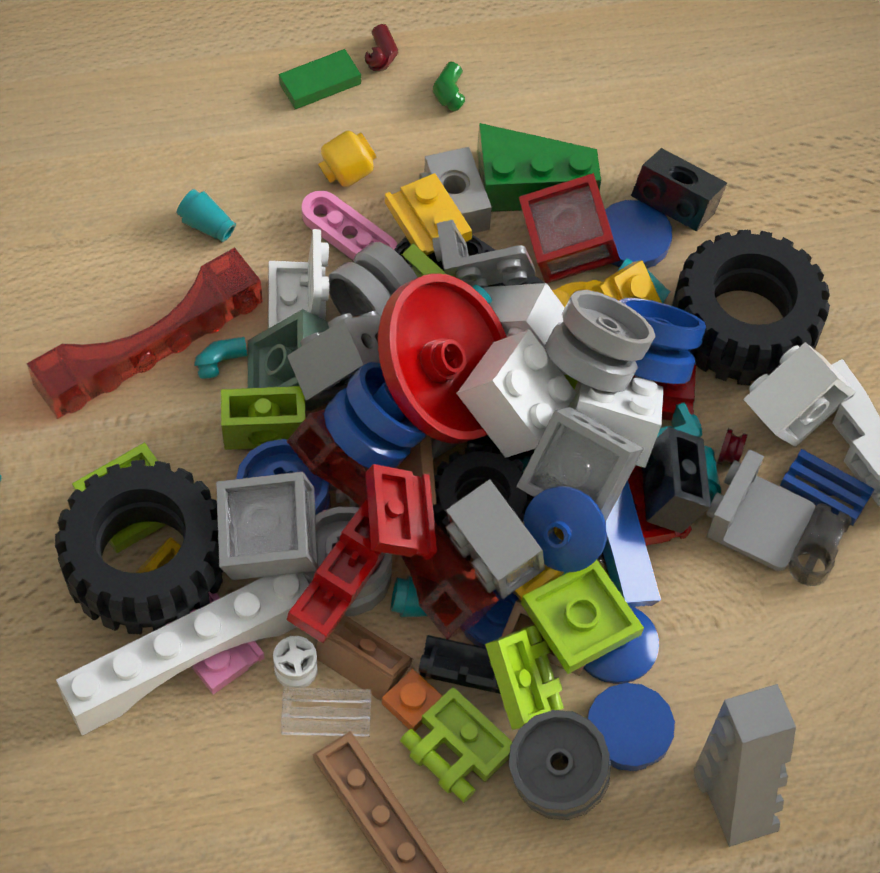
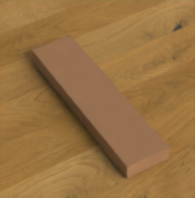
M351 731L313 754V760L389 873H448Z

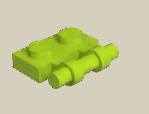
M535 624L485 644L512 730L520 729L536 715L564 708L559 694L563 690L559 677H554L547 655L551 652L550 647L545 639L542 640L541 633Z
M454 687L422 715V723L431 730L429 734L422 739L413 729H409L400 739V742L411 752L409 757L418 766L424 764L439 779L438 785L448 794L453 792L463 803L468 801L476 791L464 778L473 770L486 782L509 759L510 746L512 744V741ZM443 743L460 758L452 766L436 752Z

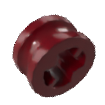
M728 428L717 463L722 465L724 462H729L732 465L734 460L739 462L748 434L743 433L741 436H736L733 430Z

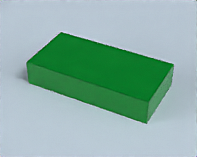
M343 49L280 73L279 84L296 110L360 85L361 73L347 51Z

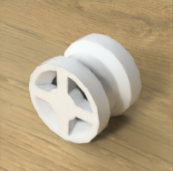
M289 636L282 639L276 645L273 652V662L278 682L292 690L309 686L315 680L318 673L317 651L313 643L301 636Z

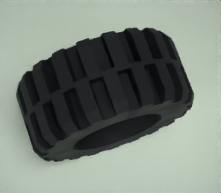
M738 230L737 234L731 236L730 232L715 236L714 243L711 240L703 242L697 247L696 252L691 253L684 262L672 306L689 312L705 322L706 329L701 346L688 351L697 359L695 365L704 372H707L708 369L715 372V378L723 381L731 378L738 380L737 384L750 385L751 381H755L764 374L770 375L781 365V357L792 347L797 345L800 347L805 342L813 349L817 346L829 314V288L825 281L822 282L824 274L817 264L811 265L812 257L803 249L799 251L793 247L794 243L784 237L782 240H778L772 237L773 233L761 231L759 235L751 234V230ZM731 291L753 292L771 301L783 318L770 324L757 325L745 323L724 311L717 302L716 297Z
M145 460L131 461L130 467L120 469L119 463L107 467L108 474L100 478L97 474L92 475L84 481L86 489L83 492L77 489L67 500L70 510H62L57 522L60 531L55 534V548L69 593L75 603L81 604L83 612L92 620L101 617L103 626L114 631L118 630L120 625H124L128 634L141 635L143 628L153 627V631L170 622L190 614V611L194 608L198 610L210 604L208 592L218 593L223 582L222 572L224 571L219 567L217 500L211 499L210 490L202 481L194 483L192 473L183 468H178L176 472L171 471L170 463L155 461L154 466H146ZM135 523H163L177 530L184 538L183 544L174 558L164 566L153 571L144 573L123 572L111 567L102 559L104 549L110 539L123 528Z

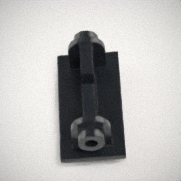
M427 635L424 654H422L419 665L420 676L501 694L485 647Z

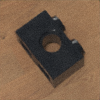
M660 148L642 165L631 196L685 226L698 231L715 214L727 182Z
M668 427L656 438L646 467H642L646 522L683 533L711 508L704 439Z

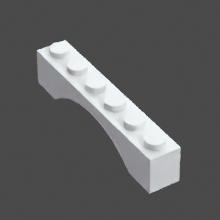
M294 573L262 577L56 679L63 700L81 735L83 736L122 716L156 687L202 660L244 643L281 636L296 628L295 625L286 619L288 612L309 585L304 574Z

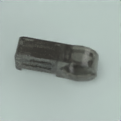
M823 503L816 506L800 543H798L791 555L788 565L793 578L807 586H818L828 579L839 551L837 549L843 533L847 532L852 521L848 514L841 511L838 515L831 513L832 508ZM810 554L805 567H803L799 562L798 556ZM819 558L823 562L825 570L814 572V566Z

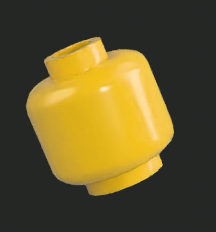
M347 130L321 147L320 151L323 161L318 166L329 183L337 180L341 186L350 187L373 171V160L377 156L361 132L356 135L354 132Z

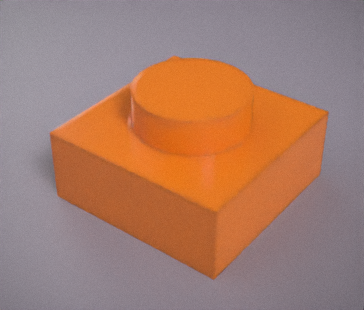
M412 668L382 697V705L408 729L416 731L423 724L422 715L442 695Z

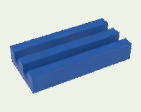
M803 449L798 453L796 460L793 461L780 484L783 488L811 501L817 507L852 526L874 491V488ZM798 475L799 477L816 485L818 487V490L798 480L797 478H795V476ZM834 495L835 497L852 505L854 508L851 509L829 496Z

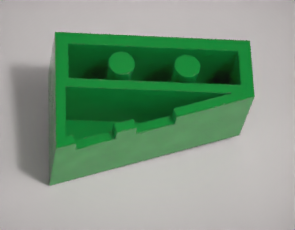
M479 123L477 145L479 175L492 207L491 212L522 211L519 200L520 196L594 173L600 191L601 174L597 149Z

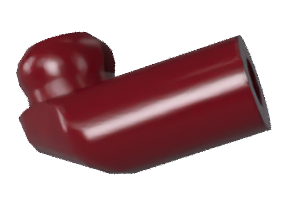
M380 24L375 26L371 33L377 47H372L373 53L370 54L367 51L365 54V62L368 64V67L376 72L386 70L398 55L397 45L388 26Z

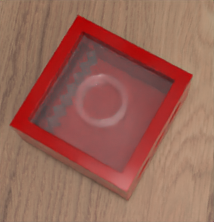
M594 173L519 197L537 264L545 283H551L620 261Z

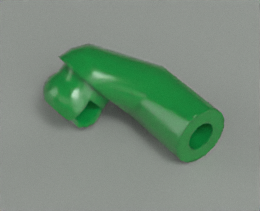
M448 62L433 85V93L442 106H447L450 111L455 112L465 103V96L458 92L459 88L456 85L463 70L457 63Z

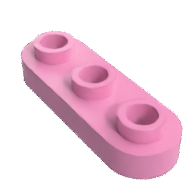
M312 192L302 202V219L305 225L311 230H321V237L353 261L356 254L372 242H381L393 250L398 245L394 238L330 192ZM317 214H325L326 216H325V217H317L316 215H317ZM346 235H354L355 237L349 239V238H346V237H344V236H346Z

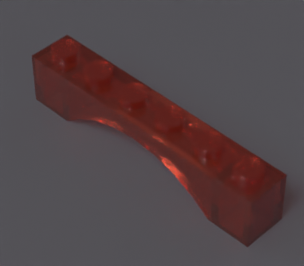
M234 247L202 265L194 284L184 299L168 315L155 324L131 336L110 342L84 345L62 343L27 363L32 383L57 419L67 413L77 412L93 398L102 393L114 391L123 381L137 373L149 371L158 361L172 353L184 351L191 342L205 334L217 332L226 322L240 314L245 315L252 312L258 304L263 302L261 280Z
M325 409L310 413L286 442L312 474L332 484L361 507L367 499L365 472L369 468L362 466L348 456L334 441L326 427L324 419ZM434 521L437 553L430 560H425L423 556L415 554L412 557H401L415 585L419 606L444 637L449 639L473 627L499 599L493 591L488 593L474 574V568L465 558L461 557L450 539Z

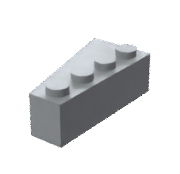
M778 684L725 699L696 763V767H694L697 785L702 793H708L729 847L778 832L780 828V821L774 813L783 810L784 800L781 794L777 795L778 788L787 786L788 775L785 763L791 761L796 726Z

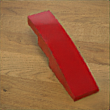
M367 499L343 529L339 541L315 571L313 580L288 612L287 621L323 644L386 555L383 552L371 551Z

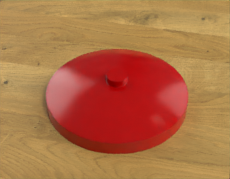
M436 273L423 275L400 286L388 299L383 309L378 330V352L385 382L394 401L408 420L423 433L436 440L458 444L487 435L486 431L456 393L493 342L507 337L492 307L469 284L456 277Z

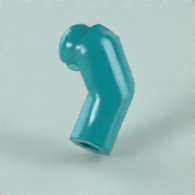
M245 337L210 343L195 357L194 366H198V376L201 379L217 377L219 375L218 362L247 357Z

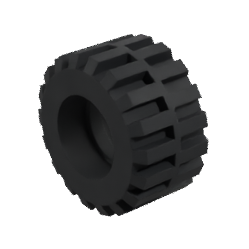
M474 446L465 448L464 455H460L456 451L449 455V463L444 461L440 463L437 467V475H434L436 505L433 506L436 540L439 544L446 541V551L452 555L457 551L451 543L450 535L445 528L450 524L446 510L489 479L523 523L525 511L534 498L532 495L516 487L524 473L522 472L523 463L518 458L513 461L509 460V457L505 458L501 451L499 454L493 453L490 446H483V451H476ZM469 555L463 560L470 561L471 556Z

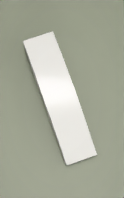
M841 359L832 364V366L856 393L840 404L832 424L850 445L844 463L859 481L874 488L871 497L880 507V417L864 388L844 360Z

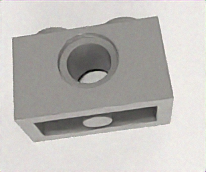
M465 147L425 156L424 172L419 174V179L435 173L472 229V233L490 230L492 207L470 148Z

